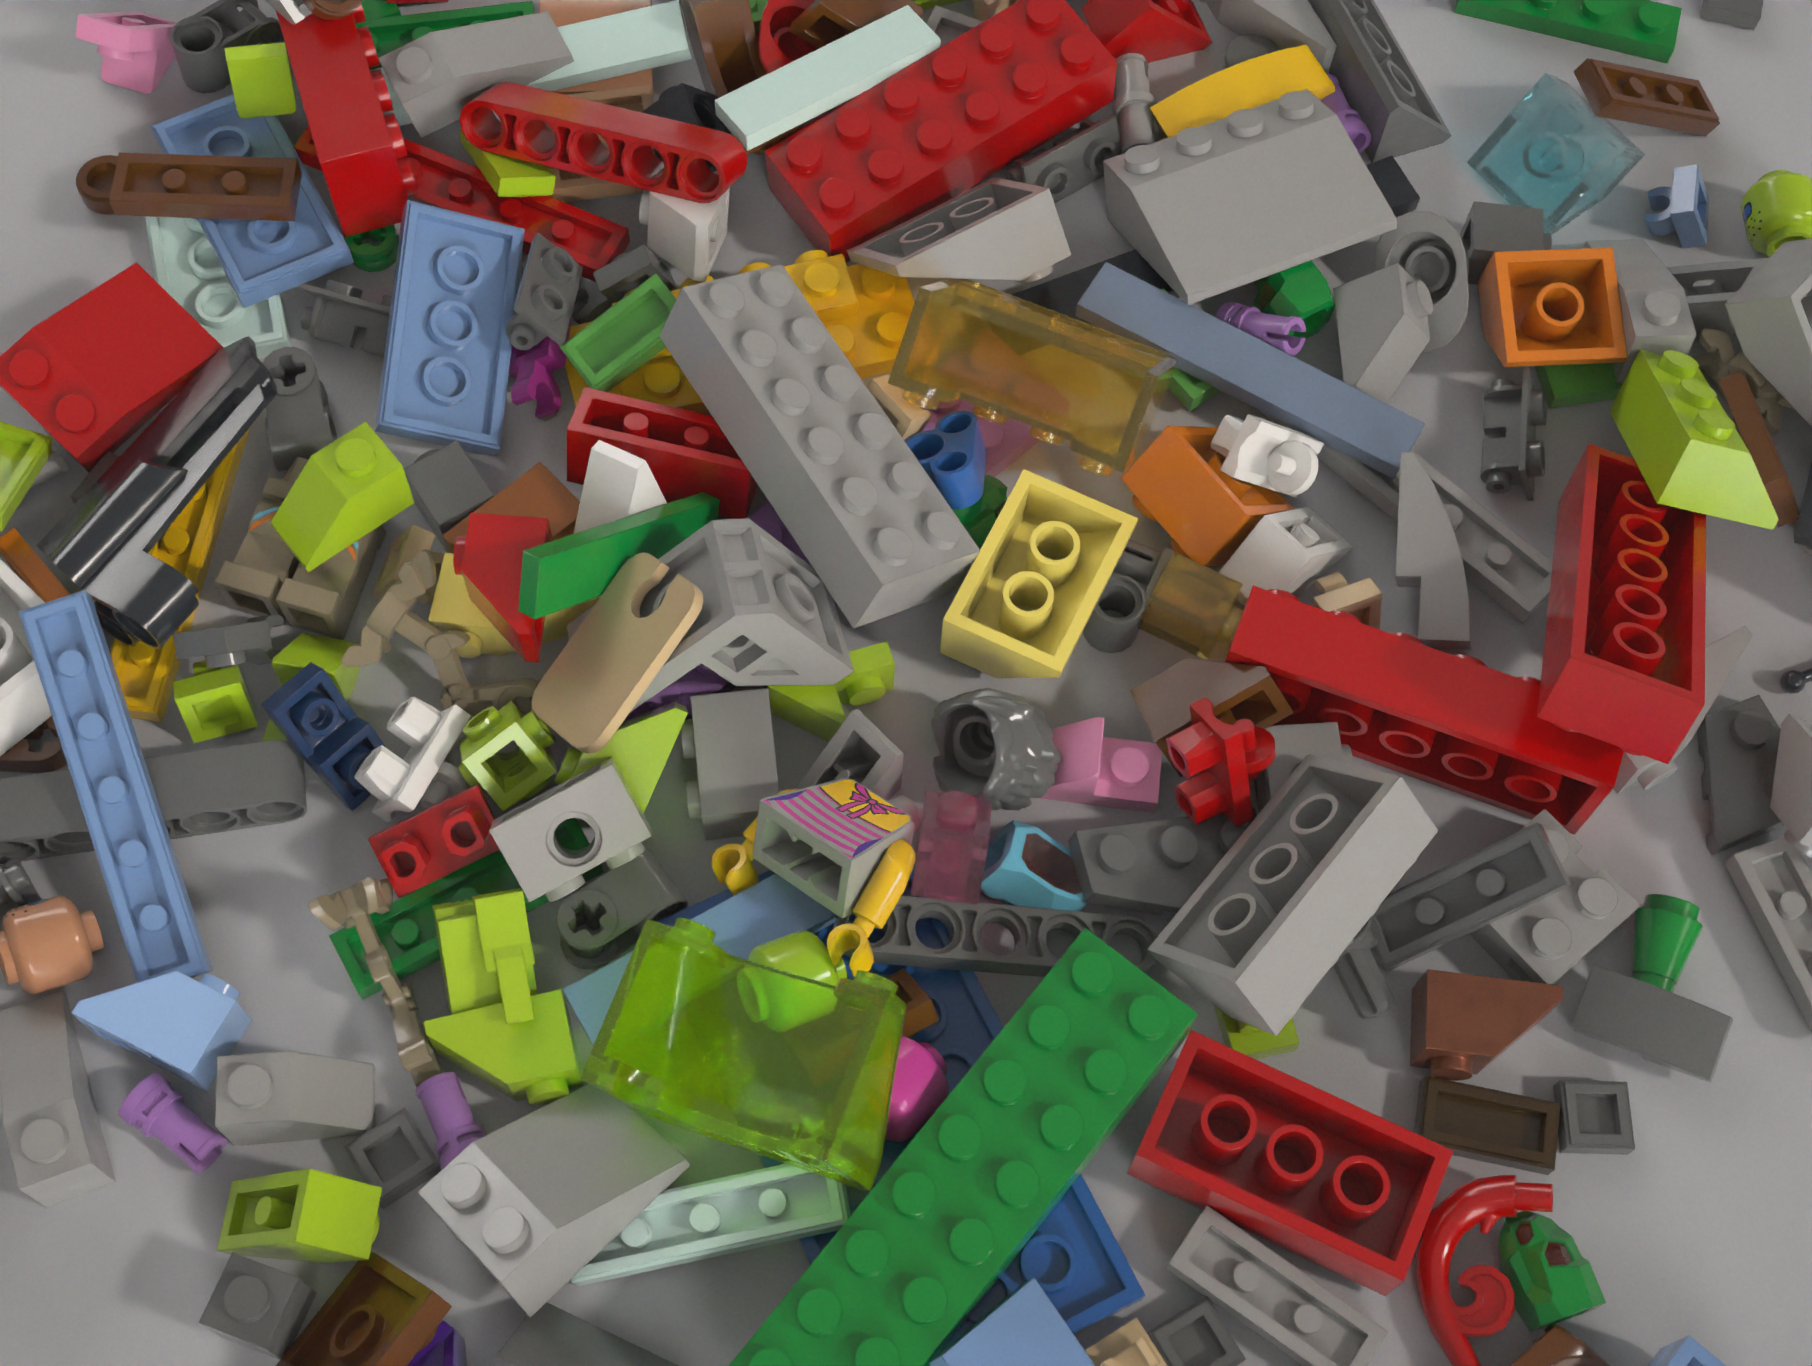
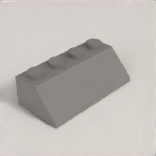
M1308 754L1147 950L1157 961L1231 1018L1277 1036L1286 1023L1296 1014L1298 1008L1327 971L1337 962L1339 956L1368 919L1375 914L1380 904L1402 876L1416 862L1421 852L1436 835L1438 829L1401 776Z

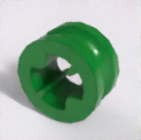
M394 224L344 237L343 234V238L350 249L354 261L352 264L358 269L367 272H380L390 268L396 262L399 240ZM370 237L373 241H382V243L373 247L370 243H362V241Z

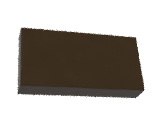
M1425 1075L1419 1082L1414 1133L1453 1150L1452 1155L1549 1175L1555 1170L1560 1103Z

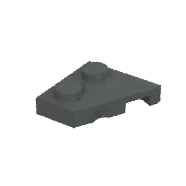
M1760 695L1706 715L1697 729L1698 751L1705 765L1704 772L1701 775L1703 800H1709L1711 831L1706 835V846L1711 855L1785 826L1770 808L1781 729Z

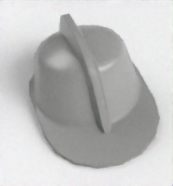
M1412 211L1397 218V229L1381 235L1375 249V272L1399 263L1415 281L1421 280L1424 282L1432 298L1433 313L1427 315L1430 341L1421 353H1430L1445 347L1457 336L1467 318L1469 260L1459 232L1446 218L1431 211Z

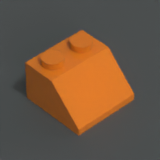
M1613 247L1493 253L1477 284L1483 336L1504 367L1623 363L1627 359Z
M1167 426L1120 479L1134 493L1132 501L1136 508L1150 520L1160 523L1172 537L1170 540L1172 549L1188 564L1197 567L1225 565L1264 515L1295 509L1280 492L1233 478L1220 470L1226 456L1211 448V442L1219 427Z

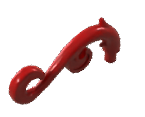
M1516 1175L1479 1178L1457 1188L1430 1211L1418 1248L1416 1279L1420 1304L1430 1331L1452 1366H1482L1467 1337H1489L1502 1331L1507 1327L1515 1308V1293L1509 1278L1494 1266L1487 1265L1472 1266L1458 1277L1461 1288L1470 1289L1476 1294L1475 1302L1468 1307L1458 1306L1455 1303L1450 1290L1449 1274L1451 1260L1457 1244L1463 1235L1478 1223H1480V1233L1487 1234L1501 1217H1517L1518 1210L1553 1212V1184L1517 1182Z

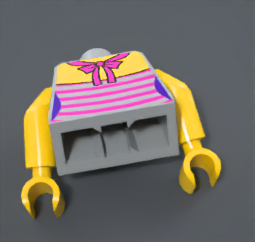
M842 778L802 789H786L777 795L760 800L758 816L742 833L746 840L741 845L731 843L718 848L712 856V869L721 884L726 883L732 895L735 896L757 884L758 873L752 863L755 859L840 918H845L853 913L857 916L853 923L839 925L829 933L827 949L833 966L838 964L842 954L847 950L856 949L851 956L849 966L854 977H861L871 969L874 963V955L868 938L874 927L878 929L884 927L901 898L914 867L915 852L911 846L913 834L919 826L920 816L917 807L908 797L902 795L885 800L852 779Z

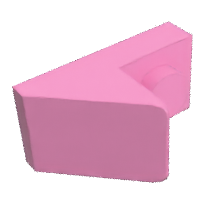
M138 11L78 14L75 38L98 44L97 53L103 55L101 79L104 82L144 94H150L157 88L175 57L171 43V31L177 23Z
M1100 717L1052 729L1054 732L1053 739L1051 740L1060 752L1063 761L1057 765L1059 769L1054 773V785L1048 788L1047 793L1041 797L1042 799L1155 813L1159 799L1162 751L1156 743L1103 737L1105 718Z

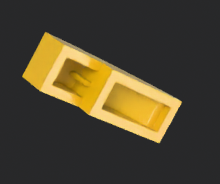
M1306 44L1252 58L1216 72L1151 106L1150 110L1164 139L1177 135L1183 129L1200 127L1229 117L1231 113L1237 110L1252 109L1280 99L1282 95L1289 92L1308 89L1319 100H1322L1336 90L1334 84Z

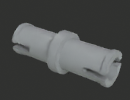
M1138 53L1124 54L1116 59L1115 85L1117 98L1113 102L1112 110L1117 124L1120 125L1121 154L1132 147L1149 145L1156 142L1154 117L1150 107L1157 104V100L1150 93L1148 61H1145V57Z

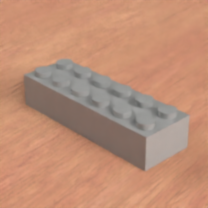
M779 264L682 287L659 337L852 627L863 626L950 594L977 557L980 549L783 265Z

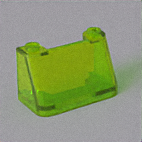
M677 918L672 927L647 919L580 1079L628 1107L664 1123L860 1190L871 1191L882 1160L907 1007L905 1002L895 995L898 985L882 976L862 970L857 971L854 980L840 978L836 986L729 955L713 943L716 933L697 922L685 918Z

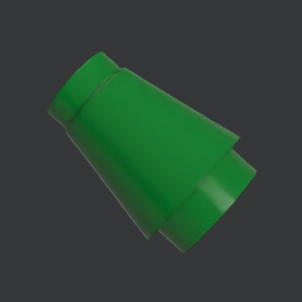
M1648 894L1645 896L1643 907L1635 911L1633 978L1673 993L1674 985L1677 984L1703 927L1697 921L1700 910L1698 906L1689 901L1668 895Z

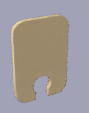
M644 552L636 554L621 567L543 676L533 693L531 703L535 715L573 747L586 754L599 751L611 740L695 622L702 609L704 601L702 591L678 573L666 589L661 605L649 616L640 618V606L645 595L660 583L670 569L651 554Z

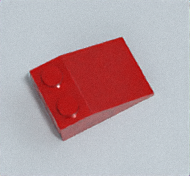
M136 262L32 327L0 356V387L89 473L107 450L114 453L180 393L209 360L224 347Z

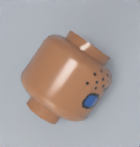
M63 895L11 909L6 912L2 920V930L0 931V967L7 985L19 983L20 987L29 994H40L87 978L93 966L92 952L104 948L100 928L93 911L79 913L75 903Z

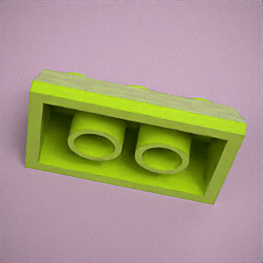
M1640 349L1609 412L1657 504L1773 530L1779 519L1752 456L1736 431L1734 422L1727 416L1716 398V392L1709 386L1698 368L1699 364L1697 361L1679 351L1666 350L1662 355Z

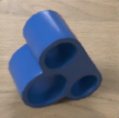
M966 410L948 413L937 421L935 429L915 433L904 440L951 509L969 507L981 498L984 489L987 452L974 413Z

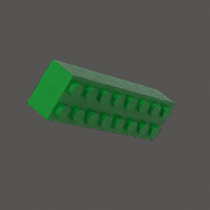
M1084 928L729 1366H930L929 1362L947 1346L1185 1041L1198 1013L1088 929Z

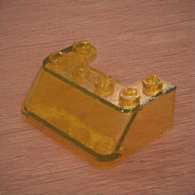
M949 278L919 288L888 384L904 389L902 398L920 407L936 410L940 401L949 403L962 399L974 404L972 412L986 420L1006 424L1008 418H1012L1030 425L1029 434L1041 441L1062 446L1065 439L1070 440L1068 448L1079 455L1076 461L1078 466L1096 474L1111 476L1113 470L1123 473L1136 460L1169 386L1178 360L1153 347L967 279Z

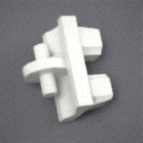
M1227 414L1211 442L1212 449L1226 456L1220 469L1221 471L1233 478L1297 498L1298 494L1309 489L1315 481L1318 472L1317 454L1320 453L1324 445L1323 442L1309 435L1251 414L1247 415L1245 421Z
M414 696L402 702L387 723L386 729L411 746L407 755L402 760L381 745L366 757L354 776L361 785L379 799L371 812L388 823L393 820L398 811L408 813L413 811L426 789L428 790L421 800V805L427 809L470 788L471 786L464 779L458 768V765L462 763L461 751L459 749H452L445 761L444 759L471 715L456 704L440 712Z

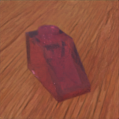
M925 791L920 808L910 895L978 905L990 839L992 800L975 798L970 794L959 791L946 793Z

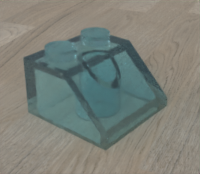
M1545 73L1467 163L1511 205L1542 208L1544 233L1553 235L1605 199L1645 154L1606 118L1595 116L1589 102L1566 81Z

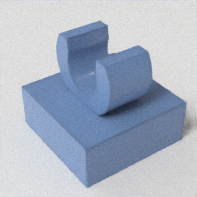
M1698 165L1674 168L1672 188L1662 186L1648 191L1647 197L1652 210L1666 209L1661 213L1646 215L1645 221L1650 234L1662 236L1676 230L1683 249L1706 246L1710 199Z

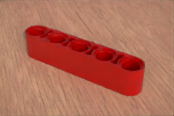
M499 82L468 102L461 110L459 120L461 131L466 140L480 150L698 203H710L721 197L745 173L748 164L747 153L742 143L726 132L513 82ZM493 111L498 115L500 121L496 118ZM545 123L551 127L554 135L548 130ZM598 135L606 141L609 148L601 143ZM651 147L655 148L660 153V155L663 158V161L659 160L654 155ZM705 160L710 161L716 167L719 175L713 173L708 168Z

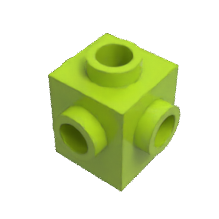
M512 701L498 711L494 706H490L475 715L463 728L465 736L459 739L462 763L458 765L459 771L471 787L479 783L484 794L488 793L503 812L518 800L524 801L537 794L547 785L551 776L557 772L552 750L549 747L556 742V739L547 725L535 715L533 710L524 716ZM512 740L517 744L516 748L509 753L498 752Z

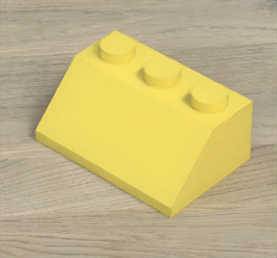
M1023 469L943 618L940 653L995 678H1059L1137 525L1138 518Z

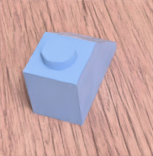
M179 971L80 1000L71 1012L92 1033L205 1091H208L217 1077V1057L230 1056L252 1021L236 1001L241 993L233 986L208 973H204L200 981H197Z

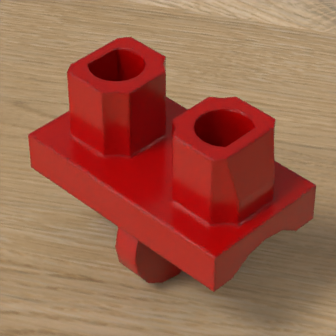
M1204 697L1189 704L1192 726L1166 738L1169 756L1174 766L1182 775L1188 778L1199 773L1174 786L1176 802L1179 808L1195 825L1223 812L1236 827H1239L1253 819L1248 780L1256 779L1260 771L1273 763L1276 758L1275 739L1269 731L1262 727L1254 726L1253 722L1249 719H1240L1234 725L1223 723L1215 717L1213 703L1207 697Z
M479 783L377 832L367 839L398 899L499 850L489 831L492 821L496 818Z

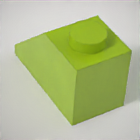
M365 421L311 455L270 523L307 572H310L415 502L402 464Z
M671 702L623 721L611 740L595 753L586 754L569 746L554 783L560 785L602 761L613 757L644 813L688 714L686 706Z
M561 989L531 996L534 1020L507 1025L503 1003L424 1021L426 1035L437 1054L516 1102L528 1099L530 1105L550 1104L569 1095V1089L584 1086L569 1010Z
M310 1168L234 1180L230 1188L217 1251L226 1254H232L233 1252L242 1256L324 1264L369 1260L371 1245L376 1239L380 1226L378 1208L382 1188Z

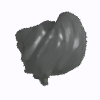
M991 688L965 692L939 703L934 709L931 726L940 756L933 758V768L940 789L948 797L958 802L987 810L1019 811L1032 804L1030 798H1041L1044 796L1048 788L1054 785V773L1059 769L1057 765L1063 761L1060 752L1051 740L1053 739L1054 731L1045 722L1046 714L1044 710L1034 707L1023 696Z

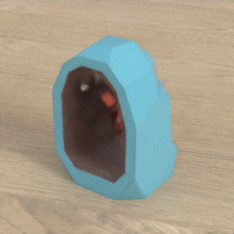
M1012 820L987 841L975 861L970 882L986 896L996 898L1007 905L1079 912L1087 905L1084 902L1071 851L1035 826Z

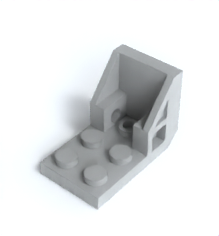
M749 518L712 520L660 557L658 560L670 569L660 583L645 595L640 606V618L649 616L661 605L666 589L678 573L702 591L704 601L697 619L630 712L700 663L735 686L834 685L851 674L854 669L833 597L814 568ZM593 607L566 625L569 640Z

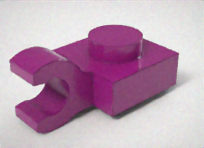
M572 315L567 330L565 342L569 340ZM546 336L537 345L532 346L528 350H519L513 345L511 348L509 374L516 378L511 389L512 403L518 406L536 399L535 417L538 419L556 414L561 407V393L553 378V371L566 365L567 356L561 350L560 345L550 337Z

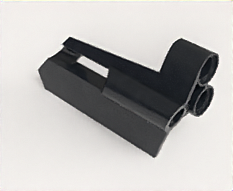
M249 336L220 349L36 545L80 589L91 594L92 599L96 600L94 605L101 627L128 646L134 647L139 641H142L152 648L160 649L199 605V601L195 596L199 589L175 568L148 553L257 417L277 395V386L274 379L257 357L256 344Z

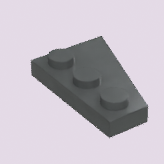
M1252 808L1253 819L1239 827H1236L1222 812L1198 825H1195L1187 816L1075 831L1068 840L1084 902L1159 916L1165 911L1178 913L1257 817L1255 808Z

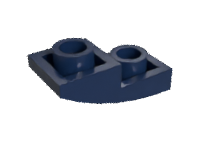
M310 662L260 705L316 775L346 808L353 811L372 795L354 778L355 774L366 757L374 749L381 745L386 746L370 723L356 716L324 669Z

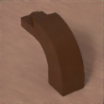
M681 0L689 39L706 92L717 95L720 98L767 75L759 57L758 41L749 0ZM799 126L749 151L745 149L747 155L751 153L765 155V150L798 132Z

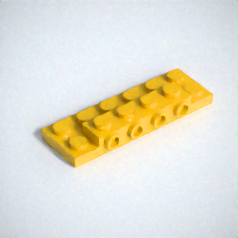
M823 250L807 251L797 257L794 264L783 266L861 379L930 364L931 350L906 277H898L861 264L847 266L843 254L828 257V254ZM754 262L744 266L738 274L771 266L765 262ZM708 275V277H707V279H706L705 282L711 281V280H714V279H713V277H711V276ZM687 278L681 284L680 289L670 292L677 299L682 287L703 282ZM632 289V290H630L629 292H627V293L624 295V297H625L626 295H628L630 292H632L634 289ZM591 322L571 326L569 339ZM667 347L608 391L613 394L702 414L710 413ZM566 358V365L564 367L576 408L584 387H590L570 360Z

